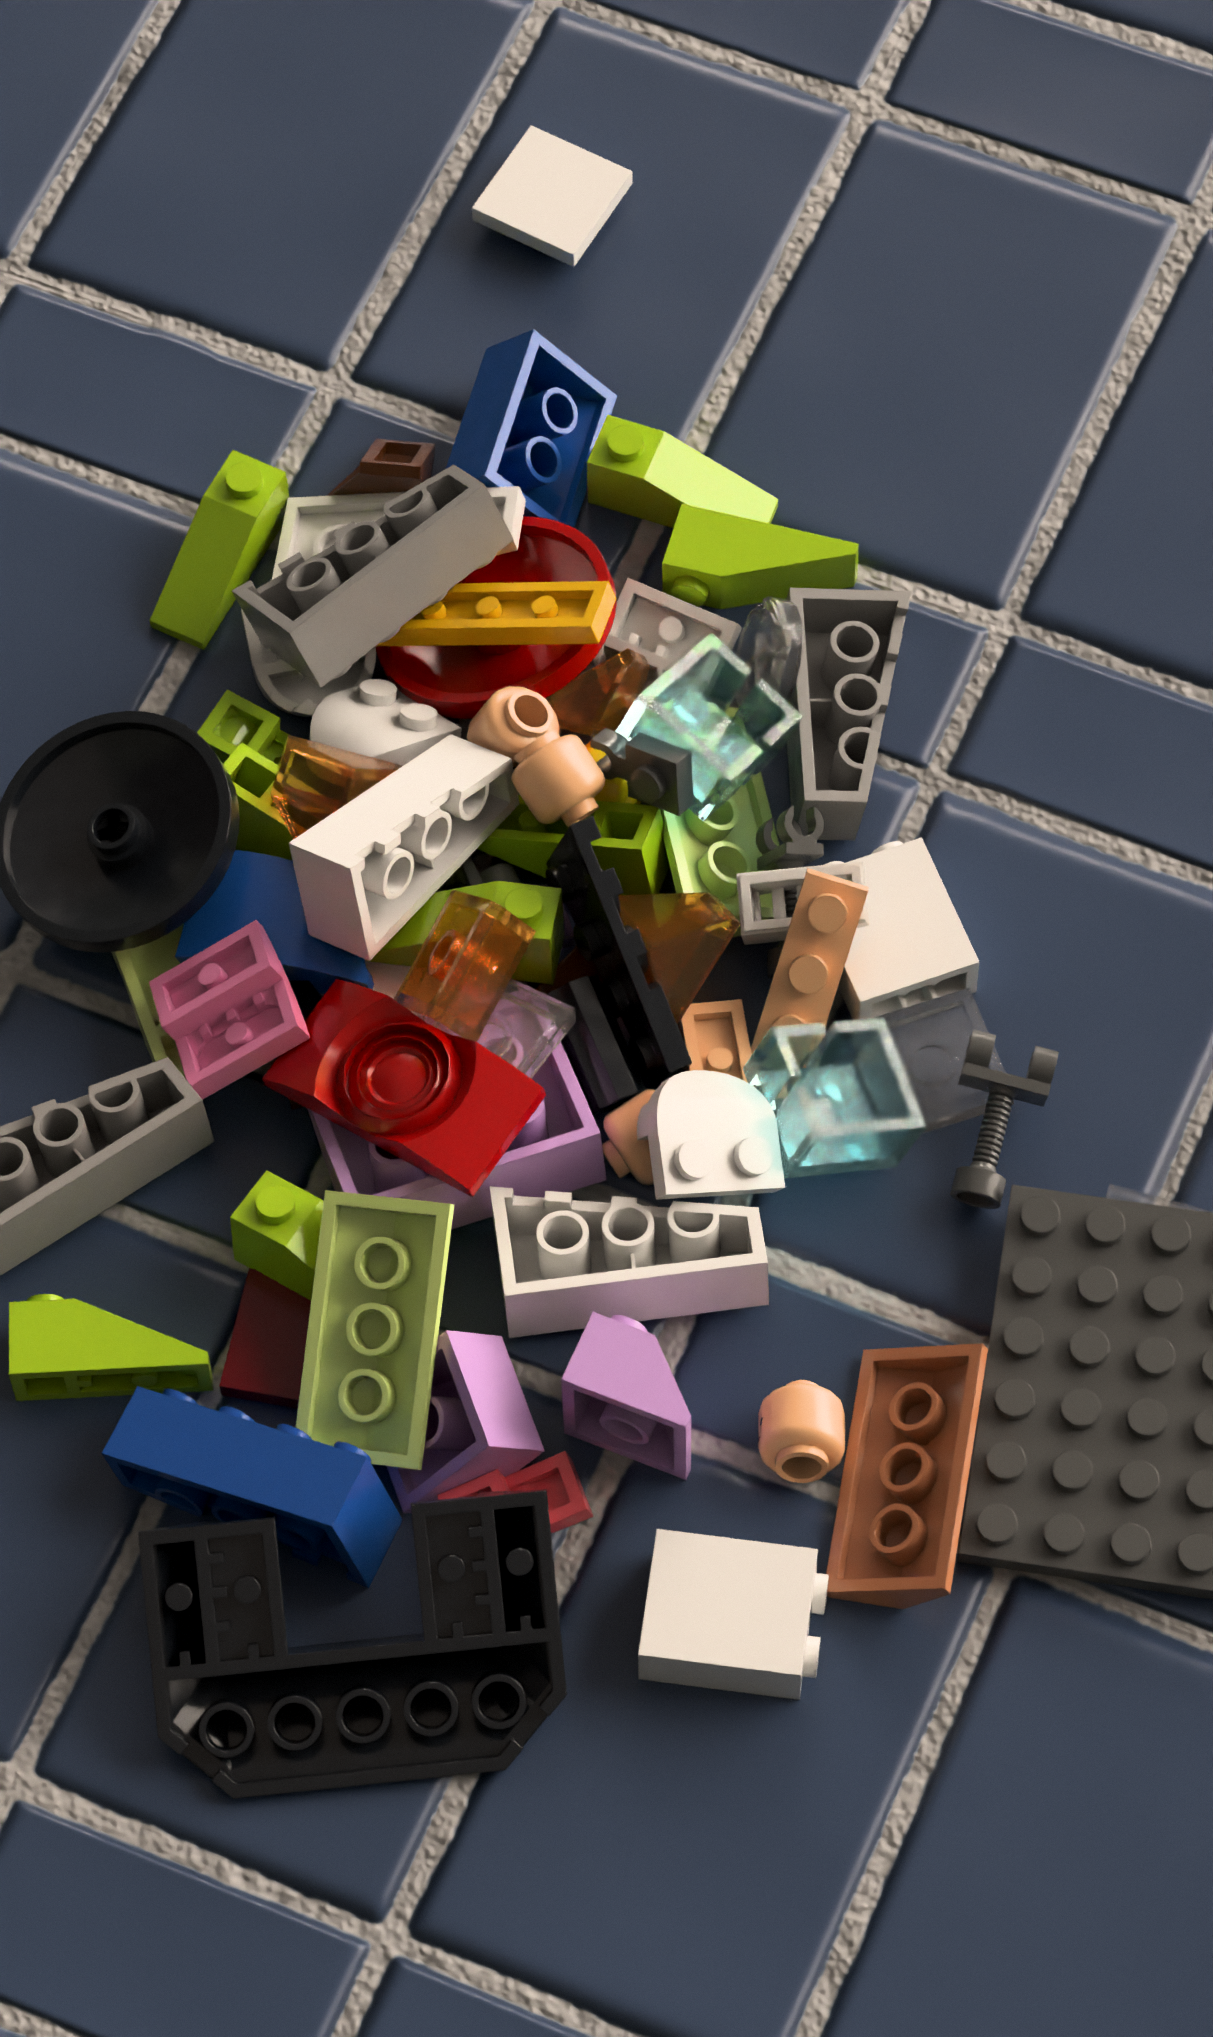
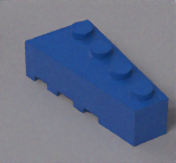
M137 1386L101 1453L122 1485L200 1517L205 1508L209 1507L212 1514L220 1522L275 1517L277 1539L293 1549V1557L314 1566H318L322 1556L343 1563L348 1568L347 1579L367 1588L370 1587L403 1521L371 1465V1458L360 1448L346 1442H336L334 1446L312 1440L300 1429L287 1424H278L275 1429L255 1423L247 1414L232 1407L222 1406L217 1411L200 1406L188 1395L174 1389H165L163 1393H158Z

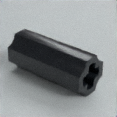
M587 975L578 978L546 994L544 1001L593 1115L613 1111L637 1094L647 1090L598 975Z

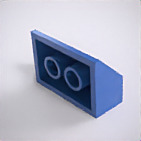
M534 329L486 348L445 469L456 465L485 484L486 488L520 486L526 500L523 516L556 520L575 528L587 491V460L607 415L612 414L617 395Z

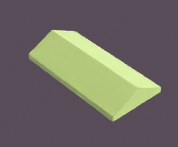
M636 699L631 708L638 733L647 734L691 751L694 804L680 816L660 809L664 824L663 840L682 919L723 939L741 936L736 874L764 871L757 870V858L761 857L762 854L756 845V833L764 822L772 818L745 708ZM773 822L771 838L775 845L780 846ZM772 893L760 895L762 920L774 919Z
M325 1190L296 1419V1428L305 1432L312 1440L334 1446L336 1442L352 1444L369 1455L371 1464L422 1470L454 1204Z

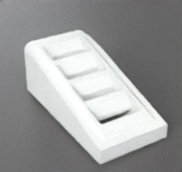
M864 862L737 873L740 927L744 945L785 940L792 917L787 918L784 891L797 889L798 899L807 868L866 886ZM772 893L774 919L762 920L760 895ZM867 897L857 928L869 926Z

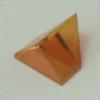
M627 648L571 680L566 686L545 698L556 713L560 727L559 731L590 740L604 728H608L622 734L628 740L634 721L631 705L636 699L641 698L650 669L645 656Z
M288 735L270 795L291 836L295 839L401 768L402 765Z
M708 892L618 895L621 907L619 915L623 925H630L633 929H639L648 951L646 954L649 968L646 973H643L647 984L657 982L662 986L678 1025L741 923L716 896Z

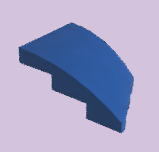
M235 850L230 866L216 891L205 905L184 923L175 955L176 959L182 963L257 920L265 929L289 981L309 980L319 994L326 993L335 979L355 983L372 990L374 987L372 975L366 968L364 958L309 935L293 861L250 851Z

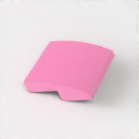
M257 920L149 981L161 1027L175 1040L185 1078L202 1100L310 1039L301 1009L284 968L265 929Z

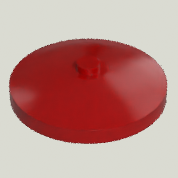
M523 516L518 550L496 555L488 565L474 570L459 582L609 581L616 596L614 581L604 557L597 546L586 535L559 521ZM616 601L599 644L375 646L376 652L387 678L405 696L417 703L435 708L441 716L473 719L494 692L507 686L524 687L547 698L570 683L591 663L604 645L615 618Z

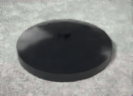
M143 711L112 712L91 717L62 730L41 745L24 762L9 783L1 799L0 887L5 897L16 912L35 931L59 945L74 950L102 953L123 951L151 943L169 934L189 920L205 905L223 880L232 861L239 834L240 815L239 802L231 776L217 754L200 735L183 723L156 713Z

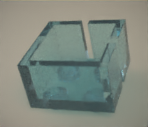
M712 633L637 696L615 731L625 736L628 741L641 732L691 751L694 804L689 809L703 822L737 793L741 785H746L776 758L804 717L769 684L761 679L754 685L733 719H731L725 712L753 670Z
M884 1017L834 1021L827 1032L823 1022L771 1027L743 1067L747 1082L762 1093L775 1114L784 1179L897 1167L927 1127Z

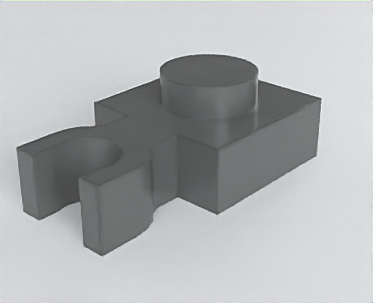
M604 728L590 739L592 748L607 754L597 762L605 779L612 780L619 777L626 780L628 797L680 816L694 804L691 751L641 732L628 741L622 734L608 728Z

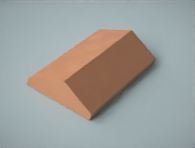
M983 1343L863 1350L826 1574L829 1575L828 1598L906 1609L950 1594L988 1348Z

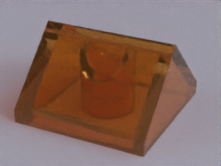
M452 890L394 1000L416 1016L455 1036L477 1042L536 931L492 900Z

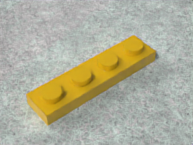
M609 581L457 583L441 601L427 606L401 626L394 637L379 643L377 646L599 644L617 598Z

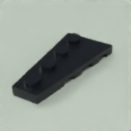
M591 816L569 826L546 863L548 867L545 872L548 887L562 888V902L566 904L576 924L573 927L576 945L585 960L594 961L604 981L601 984L616 1018H622L632 1038L629 1040V1050L636 1066L643 1075H650L657 1089L661 1082L678 1073L685 1072L692 1064V1061L662 986L657 982L650 984L646 982L643 973H646L649 968L646 954L648 951L639 929H633L630 925H623L619 915L621 907L618 895L624 892L614 867L603 870L599 865L590 842L601 838V834L594 817Z

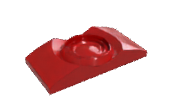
M335 979L305 1020L310 1039L280 1055L262 1078L265 1085L471 1197L476 1194L546 1096L545 1090L541 1085L478 1042L448 1034L430 1025L388 995L339 979Z

